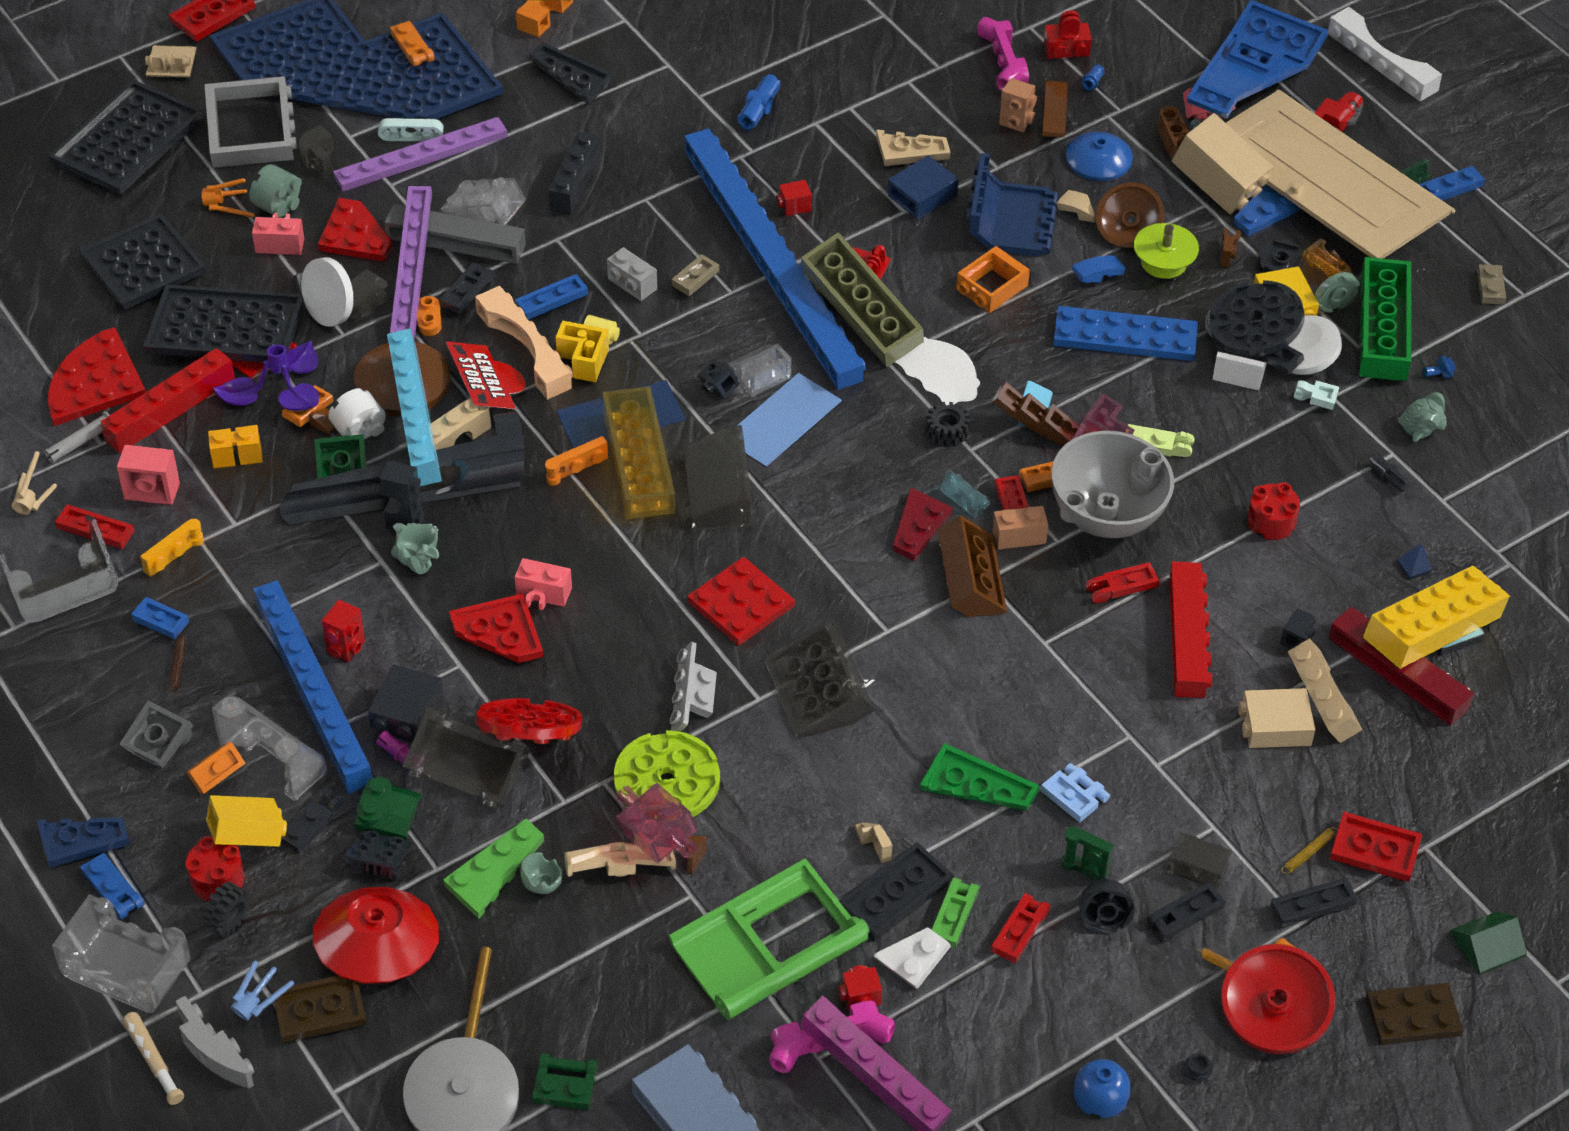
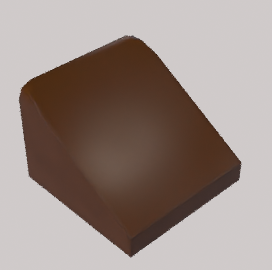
M687 836L688 874H693L706 854V836Z

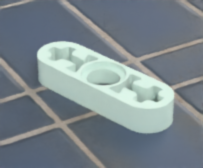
M383 119L379 123L378 135L386 141H426L443 135V124L435 119ZM411 127L414 128L416 132L409 133L405 129Z

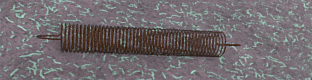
M178 637V646L177 639L175 641L173 659H175V662L178 649L180 648L182 637ZM183 638L184 643H182L180 657L175 670L174 660L172 662L168 691L170 685L172 689L175 679L177 680L175 686L177 685V689H179L186 638L185 641Z

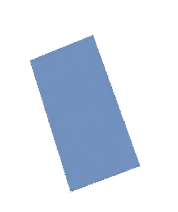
M798 373L725 435L723 439L767 467L842 400Z

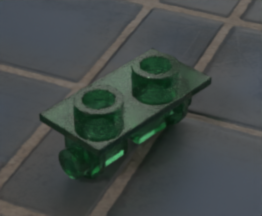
M1423 158L1419 159L1410 168L1407 167L1400 171L1417 184H1421L1433 177L1428 172L1430 162L1428 159Z

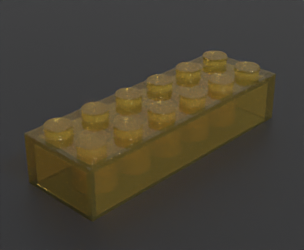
M650 386L602 392L603 414L626 520L675 513V491Z

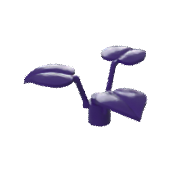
M311 341L290 350L288 356L283 345H272L267 349L268 360L263 362L264 368L258 385L254 380L243 377L214 387L216 395L228 404L235 406L251 404L257 400L256 392L261 390L269 368L275 374H284L289 389L279 395L280 405L284 409L291 411L307 410L318 405L319 394L313 386L306 383L293 387L288 372L293 371L297 374H304L314 370L318 366V356Z

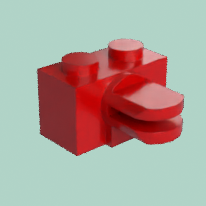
M1065 11L1061 14L1058 24L1045 25L1043 42L1047 59L1090 56L1092 38L1088 23H1081L1080 16L1076 11Z

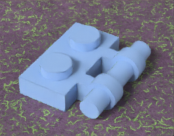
M1069 763L1064 770L1068 776L1059 770L1041 785V792L1080 823L1098 808L1099 801L1096 798L1105 803L1109 800L1110 794L1104 790V786L1098 781L1094 782L1086 776V771L1080 767L1076 768L1073 764ZM1078 784H1081L1086 790L1082 789Z

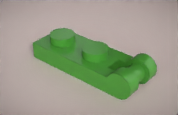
M955 877L952 879L932 928V931L949 942L952 948H956L980 889V885L974 883L968 885Z

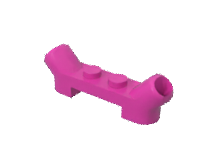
M984 17L978 23L977 35L992 42L993 52L998 55L999 67L1003 68V71L997 76L998 88L1002 91L1010 78L1028 83L1029 71L1025 58L1016 59L1011 48L1013 28L1010 21H996Z
M864 1001L850 1005V1016L847 1017L872 1040L881 1044L890 1041L895 1029L894 1020L880 1014L874 1001ZM795 1021L779 1026L772 1031L770 1037L774 1044V1049L769 1056V1062L776 1071L787 1073L791 1071L800 1055L810 1052L818 1053L825 1050V1048L804 1029L800 1030L798 1022Z

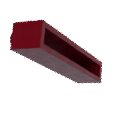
M1351 606L1332 623L1329 640L1450 726L1470 709L1474 692L1466 685L1452 678L1446 671L1441 670L1428 661L1426 657H1422L1399 669L1364 639L1363 636L1370 621L1365 614Z

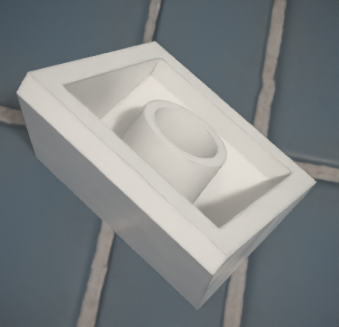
M1218 352L1213 380L1259 390L1267 363Z

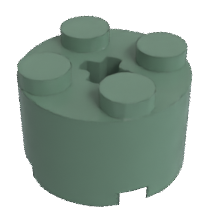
M272 164L263 167L258 173L261 175L258 181L254 180L251 185L250 201L256 207L271 215L277 213L278 218H280L290 210H295L300 202L298 195L302 180Z

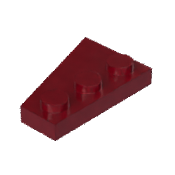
M911 487L893 544V551L915 561L938 533V529L943 527L952 516L953 507Z

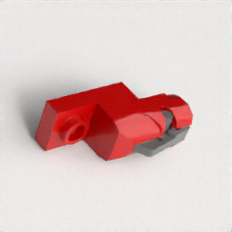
M1354 92L1345 93L1337 101L1326 98L1314 114L1342 132L1347 125L1356 124L1363 109V99Z

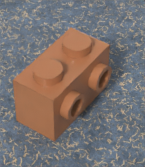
M1010 78L1002 90L999 125L1024 132L1028 125H1032L1035 118L1033 107L1037 100V96L1034 95V85Z
M1043 506L994 512L992 531L997 549L1046 544L1048 521Z

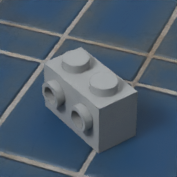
M624 247L607 259L608 279L638 300H644L657 290V269Z

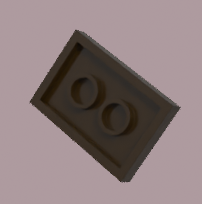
M340 976L293 985L275 1000L283 1043L367 1024L358 982Z
M1449 983L1367 991L1366 1001L1380 1045L1458 1037L1463 1034L1464 1030Z

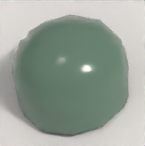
M539 852L530 854L522 860L521 880L524 887L529 891L538 894H548L555 891L561 884L562 869L555 859L548 861Z

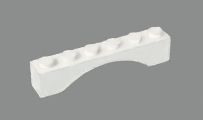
M1347 7L1330 17L1328 34L1417 100L1422 101L1439 90L1442 77L1440 72L1427 63L1400 57L1383 48L1368 32L1364 17L1353 9Z

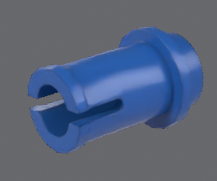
M1097 64L1093 65L1089 73L1083 76L1082 86L1086 90L1097 88L1098 81L1105 73L1104 68Z

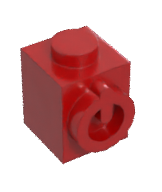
M859 965L843 973L842 985H838L841 1001H846L849 1011L850 1005L864 1001H874L877 1006L881 1005L882 987L876 967L868 968L867 966Z

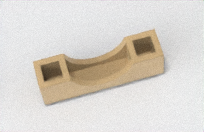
M1308 639L1289 650L1288 653L1329 732L1341 743L1362 731L1352 709L1337 688L1330 674L1331 669L1322 652L1312 640Z

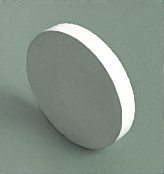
M328 257L309 262L304 269L301 282L304 303L309 313L318 323L324 326L342 324L350 316L353 307V290L346 271L337 261Z
M1305 316L1301 332L1288 345L1304 355V361L1292 373L1299 375L1313 374L1329 367L1337 359L1342 348V341L1339 330L1333 322L1320 316Z

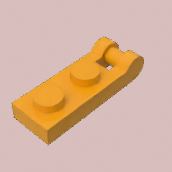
M197 519L188 520L142 554L140 558L144 573L152 577L158 571L163 570L174 559L182 556L190 547L201 545L204 538L201 532L200 521Z

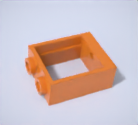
M995 246L958 272L956 289L979 307L991 313L1028 286L1030 269ZM991 270L1008 281L992 293L976 283L978 279Z

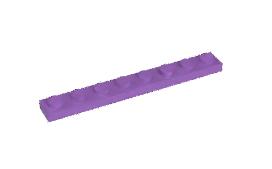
M496 117L333 171L334 178L341 190L346 191L506 138L507 129L500 119Z
M408 186L390 333L411 329L414 340L432 198L431 186Z

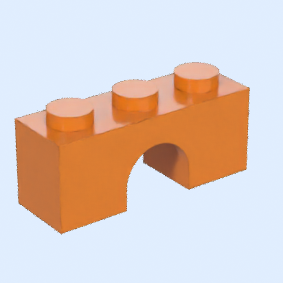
M528 0L516 11L517 29L539 38L550 27V11L563 13L574 0Z

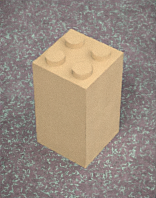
M1215 113L1185 136L1172 159V162L1230 215L1237 209L1241 211L1250 198H1255L1262 192L1263 189L1261 187L1270 179L1269 173L1273 168L1265 158Z

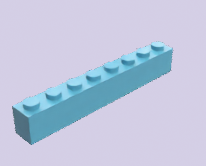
M411 329L389 333L387 337L411 466L417 467L418 478L421 479L420 486L440 482L442 479L417 348Z

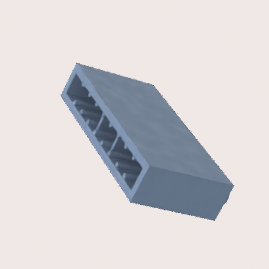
M686 1045L632 1079L633 1095L662 1131H760L757 1128L754 1117L749 1112L745 1113L742 1110L735 1094L727 1092L723 1087L720 1076L715 1071L711 1072L706 1066V1061L701 1053L698 1051L694 1052L689 1045Z

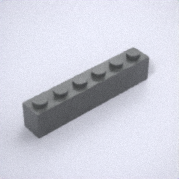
M393 204L384 222L386 234L391 240H402L406 206ZM430 211L426 246L518 264L526 246L525 230L523 228Z

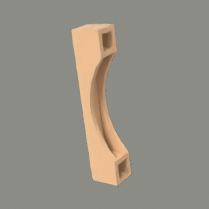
M498 286L475 296L477 314L488 327L514 336L529 349L535 360V385L547 400L572 389L571 378H573L571 368L561 361L556 350L551 349L545 336H541L537 332L535 324L532 321H528L522 308L514 304L509 293H505L501 286Z

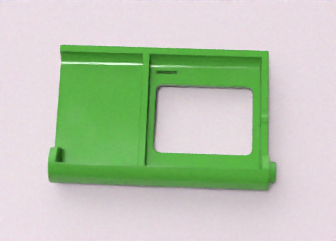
M805 858L669 935V939L676 953L721 1014L727 1020H731L867 941L869 927L862 918L858 919L856 916L851 917ZM807 892L814 893L839 925L840 929L784 962H778L752 929L751 924Z

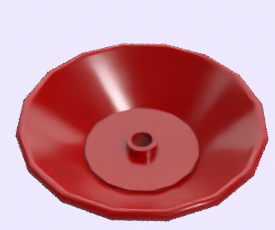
M366 887L340 895L323 908L313 926V948L322 964L342 978L363 984L390 983L412 975L431 959L439 943L438 921L429 906L411 893L390 887Z

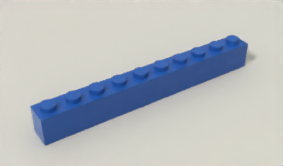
M278 580L253 588L257 609L347 793L350 794L364 789L367 782L372 779L370 765Z

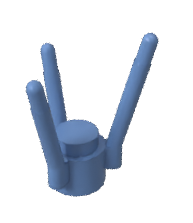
M253 961L239 990L232 997L235 1002L230 1008L242 1019L248 1021L252 1015L257 1017L264 1008L294 985V981H289L258 1005L260 1000L257 998V995L272 978L277 968L272 967L252 993L249 991L245 992L258 965L257 961Z

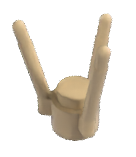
M38 451L34 453L27 474H21L16 495L12 502V508L20 514L27 515L31 510L37 511L40 504L57 487L56 484H52L37 501L35 493L27 489L39 457Z

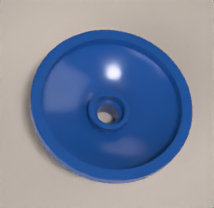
M1088 132L1077 136L1069 143L1066 149V161L1071 170L1079 176L1090 180L1108 181L1119 178L1132 165L1133 155L1128 144L1121 138L1106 132Z

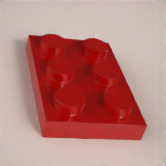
M1343 811L1330 859L1409 882L1422 834Z

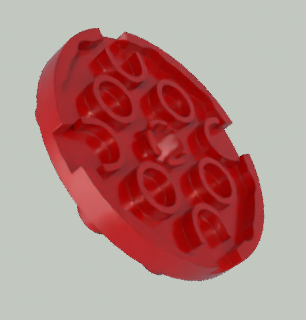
M511 698L490 701L480 705L479 711H476V724L480 727V731L496 734L495 738L499 740L517 738L533 740L534 743L546 744L549 742V739L569 740L571 735L579 732L582 727V714L571 706L545 700V703L541 705L530 704V698Z

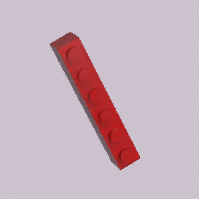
M215 348L100 421L105 442L120 454L125 445L133 446L215 393L214 387L221 386L235 379L232 360L218 348Z
M1171 562L1169 591L1174 697L1205 698L1207 688L1212 687V672H1208L1207 669L1211 666V652L1206 650V647L1210 646V632L1205 631V627L1209 625V612H1204V608H1207L1208 593L1203 592V588H1206L1207 573H1202V563Z

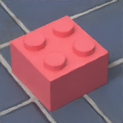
M125 445L117 465L124 500L172 505L180 484L173 450Z

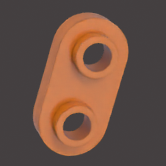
M425 296L419 299L417 324L418 331L422 335L433 336L441 330L440 302L433 296Z

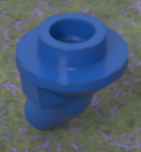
M1442 355L1436 360L1438 366L1424 367L1422 369L1424 377L1443 374L1444 378L1447 379L1454 376L1453 371L1456 370V366L1451 357L1446 358L1445 355Z

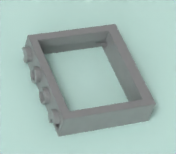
M285 76L205 84L209 146L213 168L294 160L293 149H297L296 137L291 136V133H295L294 119L290 120V116H294L292 102H288V99L292 98L291 85H286ZM280 95L284 141L220 147L216 101Z

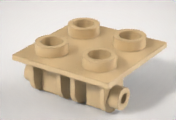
M153 46L150 56H146L145 59L146 65H148L146 76L190 77L196 47Z

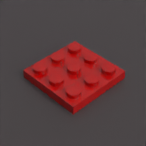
M742 557L688 595V603L738 646L795 606V599L745 557Z

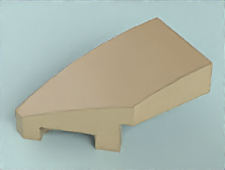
M1068 190L1056 202L1058 210L1076 212L1079 220L1096 222V216L1088 195Z
M855 824V829L862 845L872 842L880 862L891 861L892 843L884 829L879 824Z

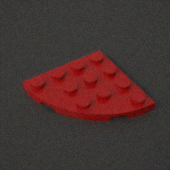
M115 327L104 330L81 343L57 368L48 392L49 411L54 426L135 400L146 393Z

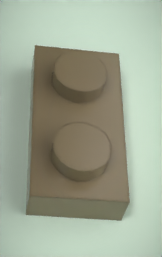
M701 254L672 278V286L690 296L719 272V264Z
M1479 264L1477 274L1481 304L1505 305L1506 292L1502 265Z

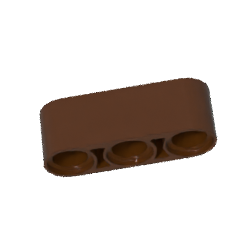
M1164 106L1159 114L1158 131L1172 160L1189 131L1180 111L1174 106Z

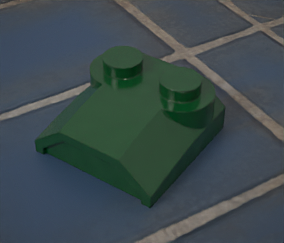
M363 434L314 439L318 479L367 467Z
M383 777L372 778L365 785L357 807L354 823L355 830L376 831L381 835L401 837L407 840L419 801L422 800V794L392 786L390 781Z

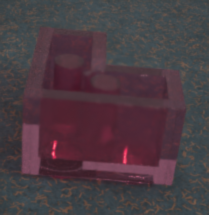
M1102 394L1084 417L1074 438L1095 431H1117L1133 435L1135 430L1117 419L1123 405Z

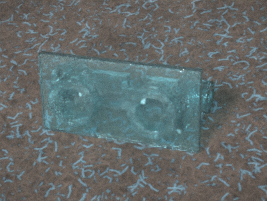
M948 470L940 490L973 517H976L980 508L986 509L989 506L988 496L982 495L979 491L972 488L969 483L962 479L960 474L956 475L951 470Z

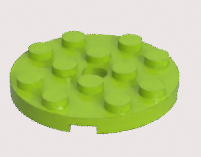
M666 731V734L653 736L649 733L632 741L620 753L614 768V784L620 801L635 815L652 822L673 823L684 821L700 814L713 802L720 786V770L717 757L712 749L697 737L679 731ZM667 773L674 775V779H664L663 781L660 777L662 774Z

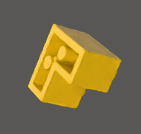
M562 321L556 335V351L560 358L572 360L573 378L596 382L609 350L608 329Z

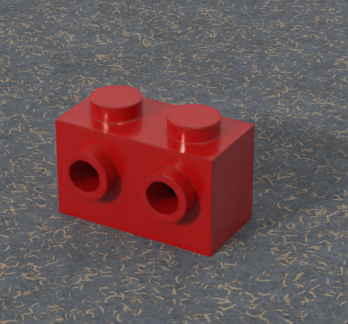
M338 600L322 620L326 651L333 658H340L349 662L355 654L360 652L365 642L361 609Z

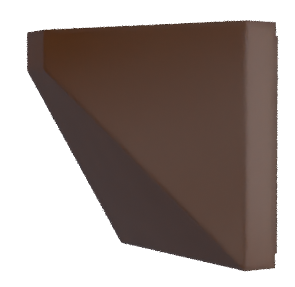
M323 408L309 414L311 426L328 435L336 429L328 417L330 410Z

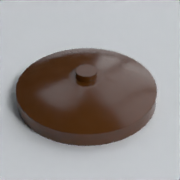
M415 342L429 410L444 398L449 389V366L443 355L436 349L426 344ZM389 343L372 349L359 361L354 372L355 389H361L365 392L366 390L369 391L384 410L385 415L402 417Z

